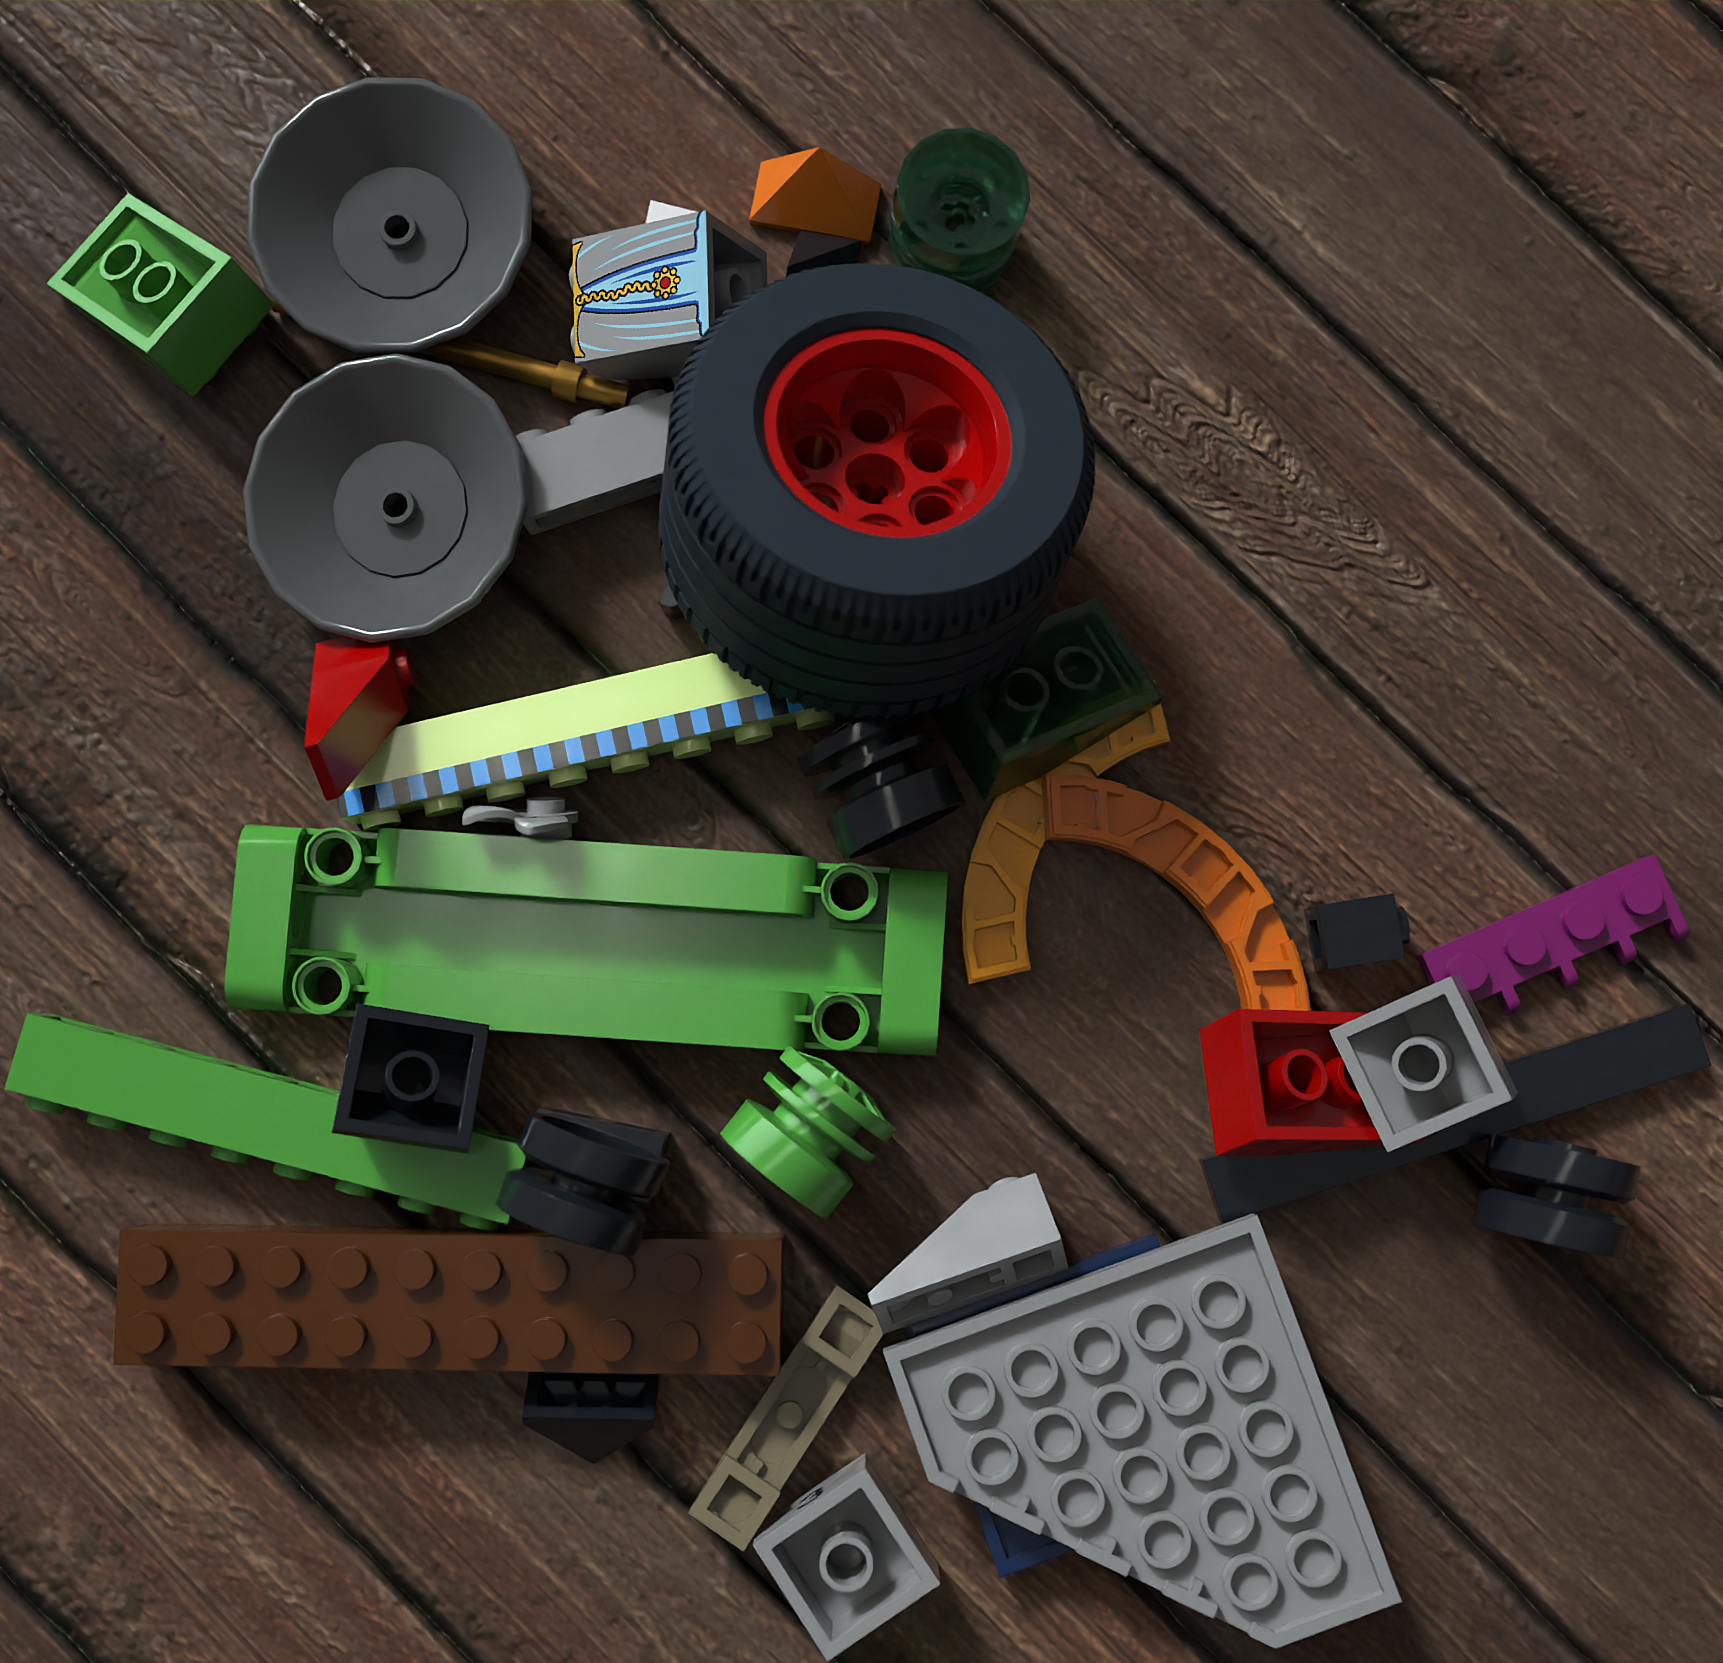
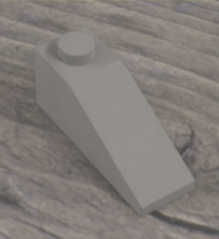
M1036 1173L1022 1178L1008 1177L992 1184L987 1190L972 1195L868 1293L871 1306L883 1334L1069 1269L1060 1234Z

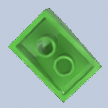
M129 193L47 283L58 295L124 347L192 397L198 393L205 383L209 382L217 374L220 366L241 342L255 331L259 322L275 305L232 257Z

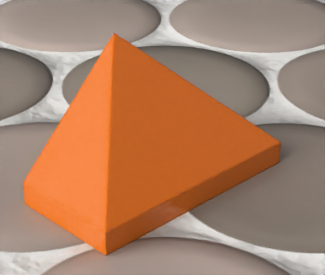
M821 147L762 161L749 222L750 225L793 233H800V230L856 239L861 240V245L870 246L881 192V183Z

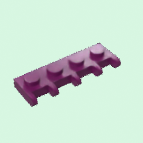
M1654 854L1645 856L1416 955L1429 986L1450 976L1460 974L1474 1003L1495 994L1501 1008L1509 1015L1521 1009L1520 1000L1513 987L1516 984L1553 969L1560 985L1567 990L1579 984V977L1572 963L1574 959L1610 944L1617 959L1622 964H1627L1638 957L1630 935L1660 922L1663 923L1667 934L1674 942L1689 937L1690 931Z

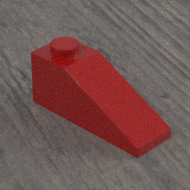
M344 636L316 643L304 748L326 801L338 799L342 796L408 712L409 686L417 684V673L409 648L399 649L396 640L371 643Z

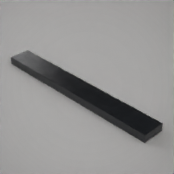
M1681 1004L1504 1061L1503 1063L1518 1091V1094L1512 1100L1425 1136L1426 1141L1420 1143L1406 1144L1390 1152H1387L1385 1147L1381 1146L1282 1156H1216L1215 1154L1199 1159L1218 1219L1221 1223L1232 1221L1489 1138L1490 1134L1498 1135L1712 1066L1690 1004Z

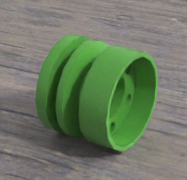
M789 1045L780 1056V1059L801 1077L796 1085L793 1087L781 1077L769 1071L763 1080L781 1101L778 1108L773 1112L765 1106L747 1099L721 1131L720 1135L736 1152L779 1188L817 1215L827 1219L853 1186V1182L848 1174L835 1161L839 1154L844 1151L858 1160L870 1164L876 1154L855 1136L857 1131L863 1126L886 1143L896 1131V1128L884 1118L874 1098L826 1060L801 1053Z

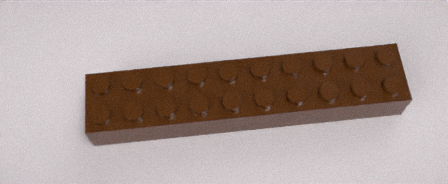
M145 1223L120 1230L113 1365L779 1376L783 1364L785 1233L645 1231L638 1252L635 1255H623L567 1241L540 1229H497V1231H488L478 1228Z

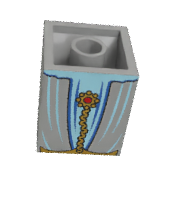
M706 210L572 239L573 265L570 268L569 280L574 293V326L571 330L570 339L575 354V363L608 380L679 378L692 350L713 322L720 318L723 312L729 310L734 303L740 302L741 298L750 295L754 290L762 288L763 285L767 284L766 251Z

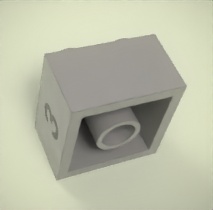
M866 1452L761 1523L755 1533L753 1547L827 1662L940 1585L938 1563Z

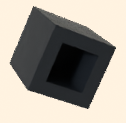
M1394 893L1317 905L1304 909L1315 972L1405 958L1403 945L1410 942L1409 921L1402 906L1396 907Z

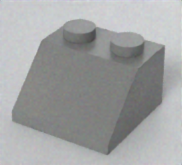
M1460 974L1443 979L1329 1031L1387 1152L1508 1102L1518 1094Z

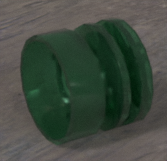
M973 128L943 129L920 140L904 158L896 182L893 206L888 223L889 249L897 266L919 269L944 276L978 292L992 286L1008 268L1030 203L1028 174L1016 152L996 136ZM953 222L960 224L955 232L948 230Z

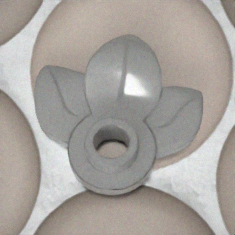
M531 797L527 798V808L525 809L471 806L463 813L462 825H469L477 821L515 824L516 829L521 832V837L563 840L572 837V823L578 822V810L565 808V798Z

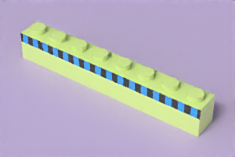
M711 653L395 727L342 796L337 799L341 819L356 825L362 824L363 831H377L380 828H391L402 823L400 815L424 809L426 817L447 815L464 809L462 800L487 795L488 802L511 800L526 794L524 785L549 780L551 788L571 786L588 780L586 771L611 765L612 773L635 771L650 765L648 756L673 751L674 759L695 757L710 752V742L735 737L736 744L738 745L750 744L771 738L773 736L772 727L796 722L798 730H809L829 725L835 722L834 715L828 714V711L821 710L820 713L810 706L808 709L802 708V704L797 702L791 704L787 698L779 699L773 692L768 694L763 691L762 686L756 687L752 685L750 679H743L739 676V671H732L728 663H723L718 659L717 654Z

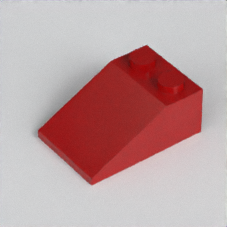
M1237 1009L1200 1028L1199 1033L1216 1156H1282L1384 1146L1329 1032L1367 1013ZM1426 1137L1420 1138L1409 1144H1415L1426 1141Z

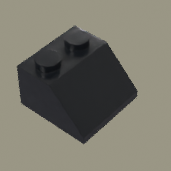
M357 1003L332 1133L468 1154L489 1025Z

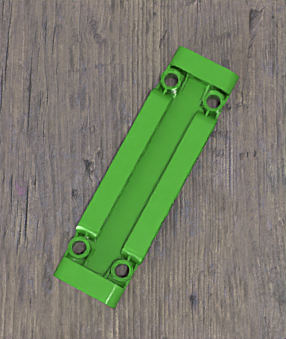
M247 824L242 829L237 849L225 972V1000L227 1006L231 1009L354 1017L357 1003L487 1024L489 1025V1030L773 1050H786L791 1045L798 1051L810 1048L936 1057L948 871L863 866L853 862L841 864L819 863L815 858L795 855L396 828H380L378 833L347 831L336 827L315 829ZM349 843L354 855L352 866L347 872L336 876L329 867L330 853L339 844ZM849 876L862 880L869 892L864 905L852 911L840 909L834 904L831 896L836 882ZM333 969L341 978L342 989L335 1001L326 1004L318 995L317 984L324 972ZM835 1003L850 1004L859 1014V1029L848 1040L839 1041L827 1035L823 1028L822 1020L824 1013Z

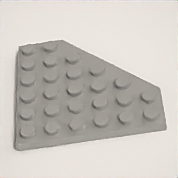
M1254 1213L883 1348L884 1357L928 1481L952 1493L955 1491L988 1507L991 1512L1039 1535L1042 1533L1075 1549L1076 1553L1126 1577L1129 1575L1162 1591L1163 1595L1211 1618L1216 1617L1247 1632L1250 1637L1275 1649L1402 1602L1259 1217Z

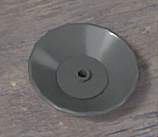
M366 77L314 97L273 134L249 184L247 242L266 292L305 332L355 353L415 354L467 334L508 296L531 246L533 189L513 139L474 99L423 78ZM396 226H409V231L403 238L393 239L390 237L392 230Z
M397 353L341 362L293 391L259 435L243 489L248 545L275 596L320 630L371 643L429 635L478 606L513 560L529 504L522 447L494 398L451 366ZM400 499H406L407 509L405 513L400 517H392L391 510L394 503Z

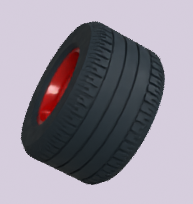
M858 263L830 265L813 268V270H804L797 274L787 275L785 278H779L774 283L763 285L762 288L756 289L750 295L741 298L740 302L734 303L729 310L723 312L720 318H717L711 327L705 331L684 364L674 389L668 422L659 506L658 537L667 581L681 612L684 613L688 624H691L693 631L699 635L700 640L708 645L709 650L713 654H717L720 661L728 663L732 671H739L740 677L750 679L751 684L756 687L762 686L763 691L768 694L771 692L775 693L779 699L787 698L791 704L797 702L802 704V708L806 709L810 706L820 713L821 710L828 711L830 715L841 713L843 717L855 715L856 718H863L867 715L871 719H876L877 716L890 718L892 715L903 717L906 713L914 715L919 711L928 712L932 708H941L945 704L949 705L957 699L961 700L968 694L974 693L1003 672L1033 638L1046 614L1055 589L1086 523L1095 485V449L1092 427L1089 424V416L1085 411L1086 407L1081 400L1080 392L1075 388L1073 379L1069 376V372L1062 365L1060 359L1054 355V351L1023 320L991 298L944 276L896 265ZM805 466H811L817 469H811Z

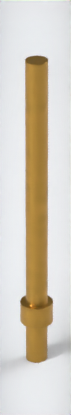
M272 298V302L275 304L272 307L273 312L289 316ZM458 337L419 352L551 389L553 397L574 403H579L581 398L621 409L629 406L632 398V386L588 374V370L578 364L561 360L558 365Z

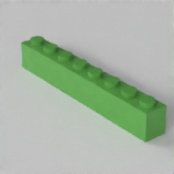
M27 1013L4 1088L27 1095L24 1105L32 1109L64 1114L66 1106L89 1112L86 1122L95 1126L125 1131L127 1124L132 1123L151 1128L148 1139L158 1143L176 1147H187L189 1139L213 1145L210 1155L221 1160L249 1164L251 1156L275 1162L272 1172L281 1176L311 1181L313 1172L336 1178L334 1188L341 1192L372 1198L375 1189L399 1195L397 1206L424 1214H435L437 1206L462 1212L459 1220L460 1223L488 1231H497L499 1222L509 1224L517 1220L501 1211L496 1205L507 1172L521 1167L532 1168L534 1164L517 1146L519 1138L474 1126L472 1128L468 1154L332 1133L339 1090L56 1014Z

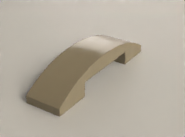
M835 1286L783 1362L780 1375L774 1376L689 1509L688 1514L740 1550H745L780 1496L781 1488L852 1378H856L883 1336L881 1327L871 1308L839 1286Z

